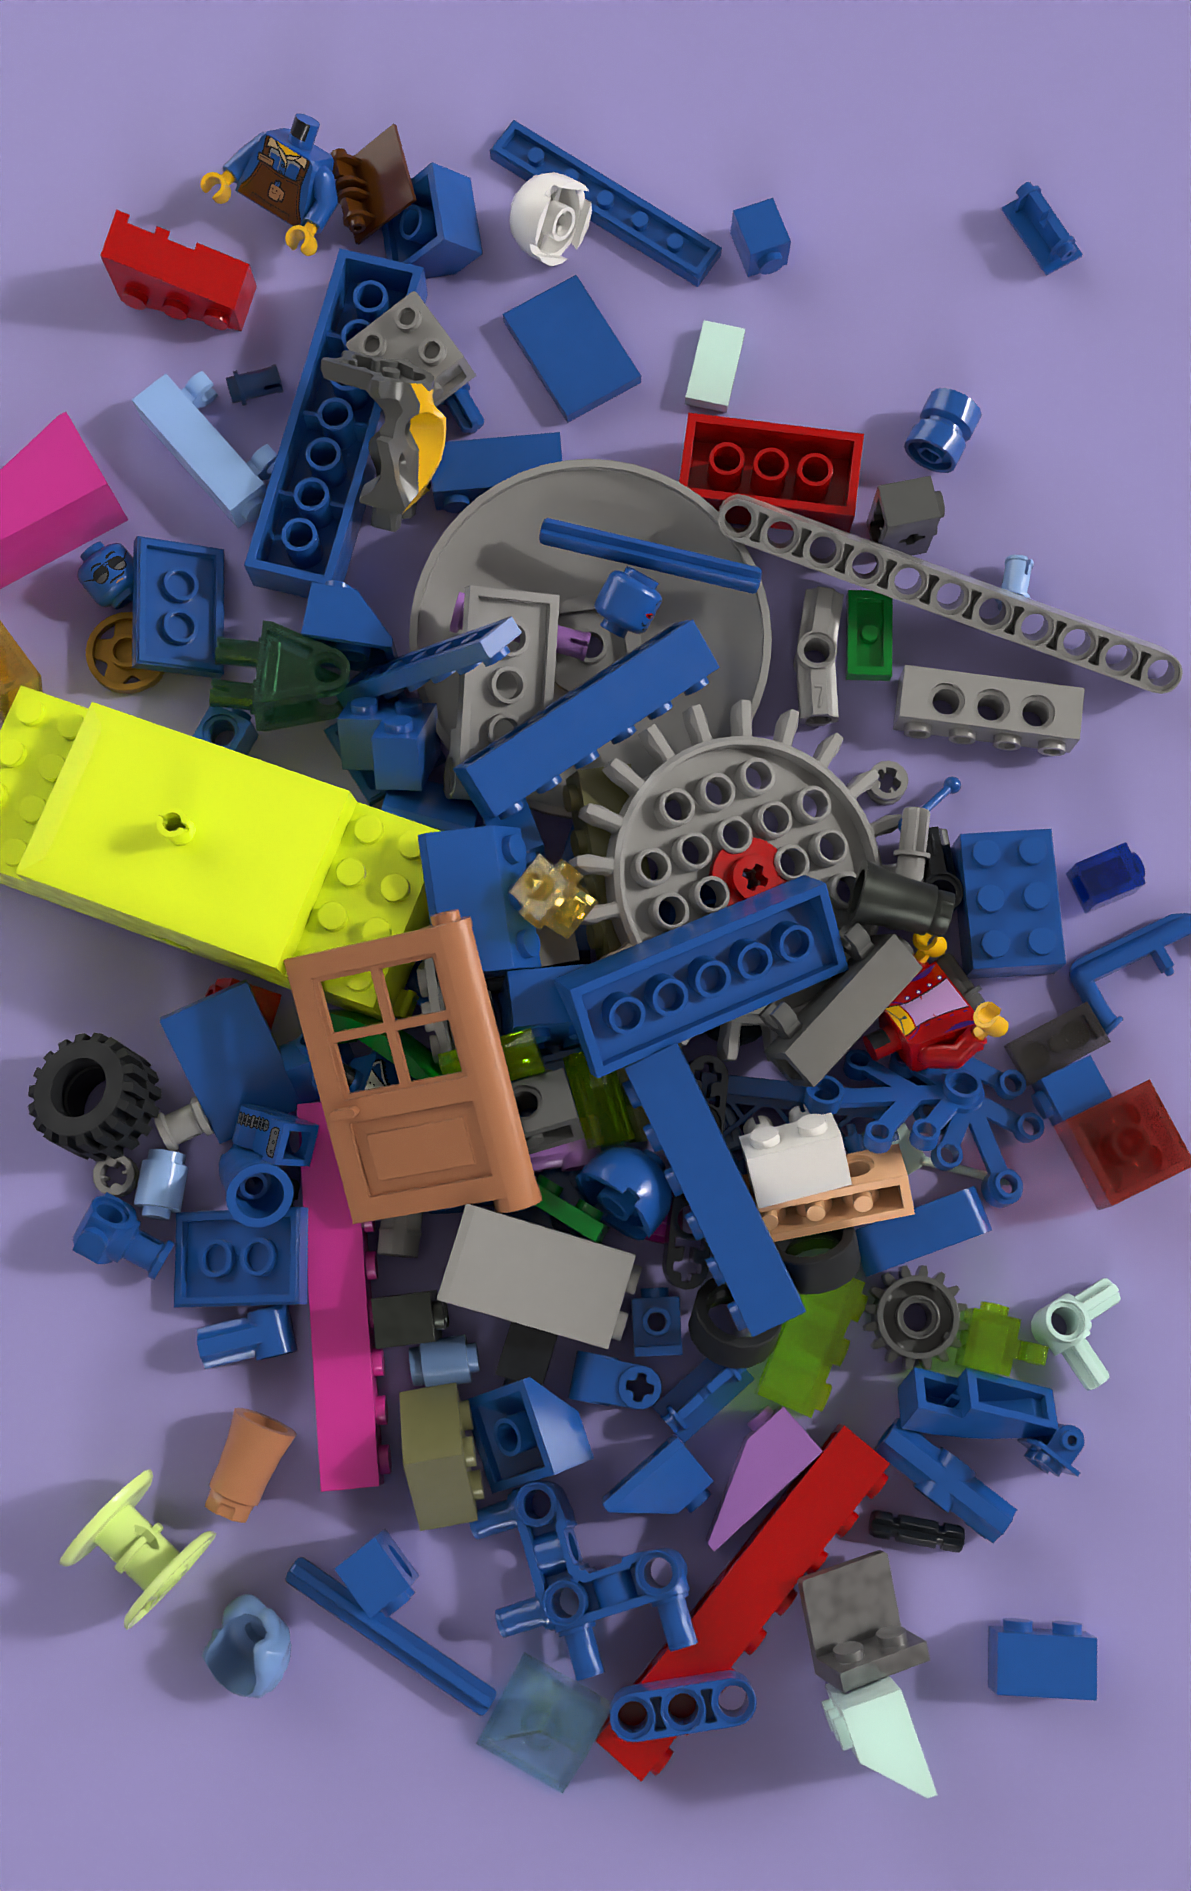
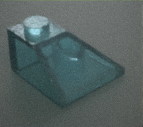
M524 1652L476 1744L563 1794L593 1745L610 1711V1700Z

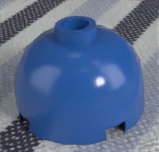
M614 1146L602 1150L585 1165L575 1179L579 1192L588 1204L594 1207L599 1203L609 1212L603 1220L623 1235L637 1241H643L647 1236L649 1238L661 1225L671 1208L673 1196L663 1171L666 1168L665 1164L658 1155L647 1149L640 1151L628 1146Z

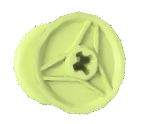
M151 1469L145 1470L130 1481L92 1518L68 1546L59 1562L62 1566H71L99 1546L117 1563L114 1567L115 1570L121 1574L124 1571L144 1592L125 1615L124 1627L126 1630L139 1622L178 1583L206 1551L217 1534L214 1531L204 1532L179 1552L161 1534L164 1527L159 1522L152 1526L134 1508L151 1486L153 1479Z

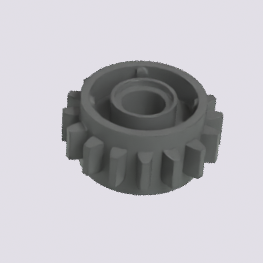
M905 1265L899 1267V1279H895L888 1272L884 1273L881 1278L885 1287L881 1289L873 1286L868 1290L875 1300L873 1304L863 1305L862 1311L871 1314V1322L863 1325V1330L874 1331L876 1339L870 1345L872 1349L884 1347L888 1350L884 1359L886 1362L892 1363L899 1356L902 1357L903 1369L911 1370L915 1359H918L921 1367L928 1370L932 1368L931 1357L935 1356L939 1361L947 1362L949 1356L946 1349L949 1346L953 1348H960L962 1346L956 1335L958 1330L968 1329V1324L960 1321V1313L968 1309L967 1304L956 1302L954 1296L960 1290L957 1285L948 1288L943 1285L946 1275L943 1272H938L931 1278L928 1277L927 1266L920 1265L915 1275L912 1276L909 1268ZM912 1303L922 1307L926 1314L925 1325L919 1331L909 1329L904 1322V1311Z

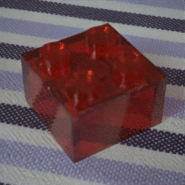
M1150 1079L1054 1126L1097 1210L1114 1206L1191 1168V1155Z

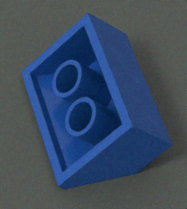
M490 825L418 835L429 918L431 915L453 909H459L461 917L471 916L472 930L484 977L505 976L507 971L542 968L539 954L541 944L535 927L532 907L534 898L528 881L525 861L526 845L522 839L521 828Z

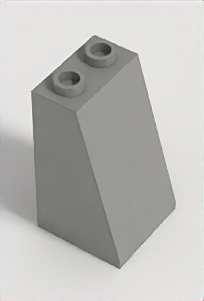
M466 1203L437 1300L608 1349L611 1339L621 1341L628 1313L620 1311L625 1292L634 1295L642 1267L634 1264L636 1254Z

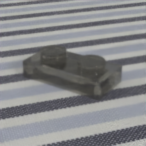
M1085 1002L1006 1044L1004 1048L1017 1071L1024 1076L1026 1087L1111 1041L1088 1002Z

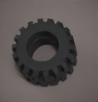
M86 1033L75 1035L74 1042L68 1039L58 1044L59 1050L56 1053L49 1051L43 1058L46 1061L42 1069L37 1067L33 1074V1077L37 1078L35 1085L29 1086L28 1096L33 1098L34 1101L28 1105L29 1115L36 1118L33 1122L36 1130L43 1133V1137L50 1142L86 1160L91 1158L94 1161H105L107 1156L116 1159L123 1156L124 1148L135 1149L140 1144L138 1141L140 1135L144 1134L147 1136L153 1128L148 1125L151 1118H157L160 1108L155 1106V1101L161 1099V1089L155 1086L159 1078L157 1073L150 1068L151 1064L145 1058L112 1037L108 1038L100 1033H93L91 1037ZM106 1080V1088L102 1099L93 1110L84 1115L85 1104L89 1094L98 1084Z

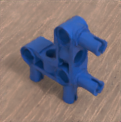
M551 1481L531 1482L513 1489L508 1494L507 1500L478 1509V1521L469 1522L472 1534L476 1540L516 1528L520 1533L535 1586V1597L495 1610L496 1623L501 1636L506 1638L542 1626L546 1630L555 1631L559 1637L564 1636L576 1681L605 1672L592 1629L593 1626H596V1620L649 1603H651L652 1608L657 1607L670 1652L698 1643L685 1601V1597L689 1596L688 1591L690 1588L686 1579L688 1573L687 1564L683 1556L674 1549L659 1548L624 1556L621 1563L601 1570H597L595 1567L590 1568L589 1563L583 1562L574 1532L577 1522L564 1489L557 1483ZM539 1490L548 1494L551 1501L550 1511L543 1518L535 1513L532 1506L533 1497ZM656 1558L665 1559L672 1568V1579L667 1586L656 1583L651 1575V1566ZM566 1587L572 1589L579 1598V1608L575 1615L567 1614L560 1605V1595Z

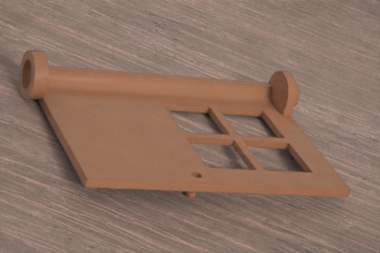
M459 909L431 915L432 925L419 930L284 960L353 1224L463 1206L466 1203L475 1204L493 1201L494 1209L497 1213H507L529 1208L542 1200L539 1184L536 1183L472 930L471 916L461 917ZM433 958L446 1010L395 1020L382 968ZM370 971L383 1022L334 1032L321 981ZM449 1020L462 1071L411 1081L398 1030ZM386 1033L399 1083L350 1093L337 1042Z

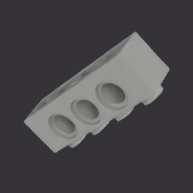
M905 665L898 681L893 730L904 731V734L911 738L923 739L929 738L931 735L949 737V741L956 744H973L976 741L991 742L995 748L1002 750H1017L1021 746L1036 748L1043 755L1061 756L1065 752L1070 753L1080 740L1085 688ZM938 700L947 702L952 707L953 713L948 715L939 713L935 710L933 702ZM980 706L990 707L995 711L997 720L984 719L979 714L977 708ZM1032 712L1040 718L1042 725H1029L1024 720L1022 713Z

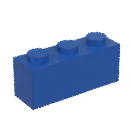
M560 432L445 442L441 462L432 477V491L436 510L460 513L477 497L496 484L520 472L541 465L563 461Z

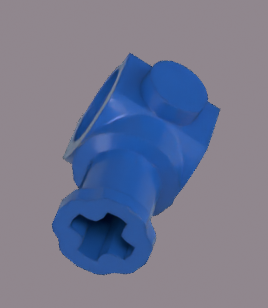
M106 1192L104 1196H98L92 1200L73 1235L74 1247L72 1251L96 1264H108L113 1261L118 1263L124 1258L148 1271V1277L155 1280L175 1243L171 1240L163 1242L140 1229L141 1221L137 1220V1213L134 1207Z

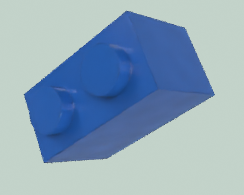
M1003 1618V1626H989L988 1687L997 1695L1097 1701V1638L1086 1631H1082V1624L1077 1622L1052 1621V1629L1033 1628L1032 1620Z

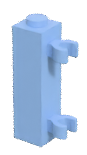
M203 371L198 372L180 390L165 373L132 399L141 420L237 528L246 522L257 520L267 491L263 481L270 479L277 454L266 444L254 453L250 461L245 463L198 410L199 407L209 405L218 397V394L212 388L214 386L213 382Z

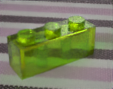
M853 1277L850 1282L836 1290L821 1294H799L807 1311L782 1323L776 1346L768 1357L754 1394L810 1418L814 1410L823 1411L832 1390V1385L826 1383L832 1365L841 1366L850 1345V1340L844 1338L850 1320L859 1321L868 1300V1296L862 1294L865 1282Z

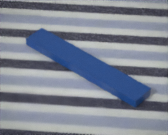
M515 120L510 123L490 149L491 160L525 181H528L535 175L555 172L586 185L588 191H584L585 199L590 201L592 205L591 222L696 287L701 284L721 257L722 247Z

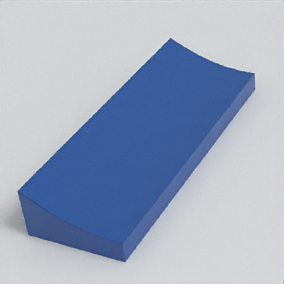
M802 875L553 979L572 1021L590 1073L596 1078H600L653 1055L675 1043L683 1042L849 970L826 883Z

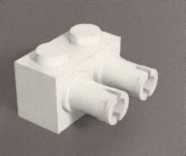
M803 1104L805 1112H801L799 1105L791 1109L789 1113L790 1123L774 1127L771 1120L763 1115L758 1116L759 1124H755L753 1117L745 1122L743 1126L744 1135L738 1137L749 1183L758 1209L852 1185L842 1135L832 1112L823 1115L810 1114Z

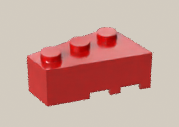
M116 209L100 256L121 301L129 307L138 310H144L147 307L162 311L177 320L190 318L202 321L217 330L230 328L242 331L257 287L250 264L200 243H196L193 250L168 239L170 231L158 226L155 233L128 223L129 214Z

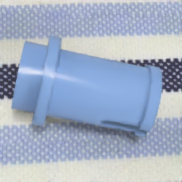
M1010 555L1006 557L1001 588L1030 598L1027 591L1031 570L1034 565L1033 560H1028V557L1024 555ZM995 599L998 603L997 608L1001 611L1002 601Z

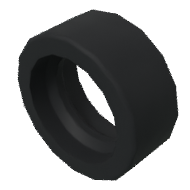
M854 1227L774 1242L798 1293L801 1295L821 1294L836 1290L850 1282L859 1271L861 1257ZM812 1249H831L825 1253L815 1256H796L802 1252Z
M714 1278L708 1279L697 1292L688 1323L691 1340L699 1352L712 1362L728 1368H750L764 1362L774 1351L782 1324L754 1337H737L725 1333L715 1326L708 1313L715 1306L729 1304L735 1300L726 1283L718 1286Z

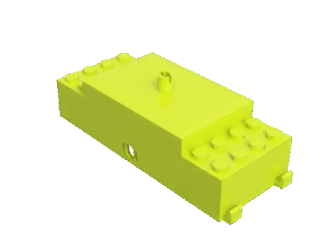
M20 686L0 730V884L291 989L284 964V960L287 958L415 931L430 925L418 835L439 832L440 830L359 803L349 790L94 702H91L88 709L34 689ZM415 962L382 968L393 1013L397 1019L412 1017L419 996L414 991L404 990ZM370 971L321 981L326 1003L383 1021Z

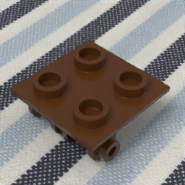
M396 124L388 127L354 156L347 154L343 148L335 149L330 153L334 160L332 173L336 179L338 203L341 205L343 212V224L353 233L356 244H361L416 201Z

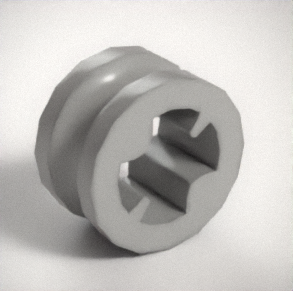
M881 761L874 765L872 769L877 771L881 779L884 778L885 773L894 777L893 785L898 787V790L894 791L891 787L888 793L883 792L879 789L881 782L876 780L866 793L877 804L892 805L899 801L906 791L908 775L905 769L897 762Z
M107 1156L105 1161H98L93 1170V1181L101 1193L106 1194L108 1192L115 1197H124L137 1187L139 1170L130 1158L121 1156L113 1159ZM123 1164L126 1170L122 1171V1174L127 1175L125 1183L123 1185L114 1183L109 1187L106 1181L111 1180V1178L105 1176L108 1168L111 1166L118 1169Z

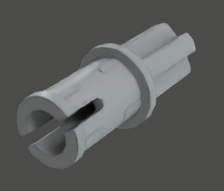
M908 807L903 810L899 850H894L893 853L894 856L898 857L896 873L923 882L925 860L930 859L931 856L930 853L926 852L930 823V811L928 809Z

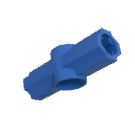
M896 1418L878 1440L874 1450L894 1468L914 1482L913 1487L945 1512L949 1513L951 1511L984 1539L994 1544L1013 1521L1017 1511L1015 1507L975 1477L976 1472L943 1447L938 1449L917 1431L902 1429L900 1418Z

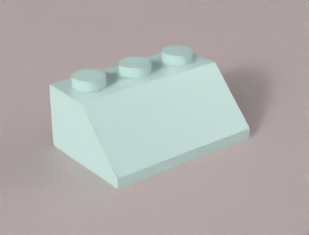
M891 1677L882 1678L845 1693L829 1683L825 1684L829 1699L821 1701L829 1727L834 1732L837 1741L840 1742L843 1751L851 1749L859 1763L927 1799L936 1796L937 1792L904 1696L899 1686Z

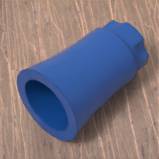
M232 1144L229 1151L220 1156L218 1164L219 1177L226 1191V1204L229 1213L237 1222L247 1227L260 1228L272 1225L280 1220L291 1206L293 1200L292 1182L282 1169L262 1160L263 1156L255 1153L254 1150Z

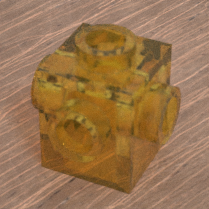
M538 854L509 891L523 905L518 912L528 922L540 930L546 925L567 939L570 938L598 903L579 884L584 876L563 859H560L555 865L540 854Z

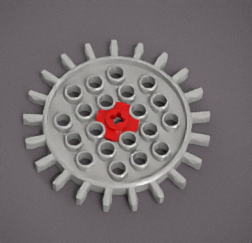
M740 700L731 706V737L712 739L706 716L700 704L691 706L682 712L692 747L678 754L674 753L656 725H651L639 733L638 736L644 748L657 765L652 772L642 779L627 764L617 758L608 762L602 769L613 783L629 795L620 813L616 814L601 805L592 803L580 809L578 815L580 819L591 826L602 828L611 833L606 857L586 854L569 860V870L583 875L597 874L605 876L608 904L590 905L573 915L575 925H593L603 920H612L616 935L622 946L614 952L603 955L600 959L802 875L826 883L838 929L842 924H847L851 928L854 923H848L847 920L849 901L848 903L842 901L837 893L839 880L848 885L851 896L856 876L864 860L873 862L895 873L897 863L882 865L875 837L887 835L898 828V822L902 818V814L886 815L869 823L864 811L856 800L863 792L869 790L880 775L877 771L872 769L853 777L845 786L828 769L830 762L838 753L844 739L838 733L825 738L818 744L813 757L792 747L799 719V711L793 709L780 715L775 726L773 740L753 737L750 700ZM748 767L756 770L760 775L761 786L759 789L753 788L747 782L746 770ZM708 782L715 784L721 791L722 799L719 805L712 803L706 795V785ZM804 795L814 800L817 807L815 817L805 812L802 803ZM666 798L675 799L679 803L682 810L680 820H674L666 813ZM765 810L772 812L777 818L778 828L776 833L768 830L763 822ZM725 825L732 827L737 832L739 837L737 848H732L725 842L723 838ZM822 838L827 839L833 846L834 853L831 860L825 858L820 851V841ZM685 841L693 843L698 849L699 859L696 864L688 862L683 856L682 847ZM783 853L788 854L794 861L795 871L792 876L786 874L781 867L780 859ZM643 857H649L656 862L658 866L656 880H650L643 874L641 870ZM703 884L710 886L715 892L716 903L713 908L707 907L701 901L700 889ZM662 900L669 902L675 909L676 918L672 925L665 923L659 915V905ZM860 924L869 936L877 934L879 926ZM844 952L846 960H848L851 956ZM832 977L779 999L774 1003L778 1006L781 1002H785L798 1015ZM766 1006L720 1025L717 1057L721 1061L737 1060L740 1048L741 1026H761L764 1050L775 1040L778 1034L771 1030L759 1017L760 1012ZM690 1039L680 1042L678 1045L680 1047L686 1046Z

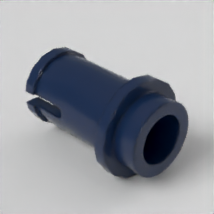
M276 364L243 374H238L236 370L233 371V376L226 377V383L233 404L241 402L242 406L247 405L246 400L283 392Z

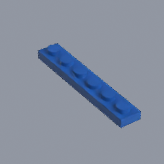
M511 616L363 669L337 689L334 694L344 708L348 701L351 702L359 697H373L378 700L384 696L385 699H390L406 688L411 692L430 680L434 684L439 683L455 671L459 675H463L482 662L485 667H488L510 653L507 645L522 632Z

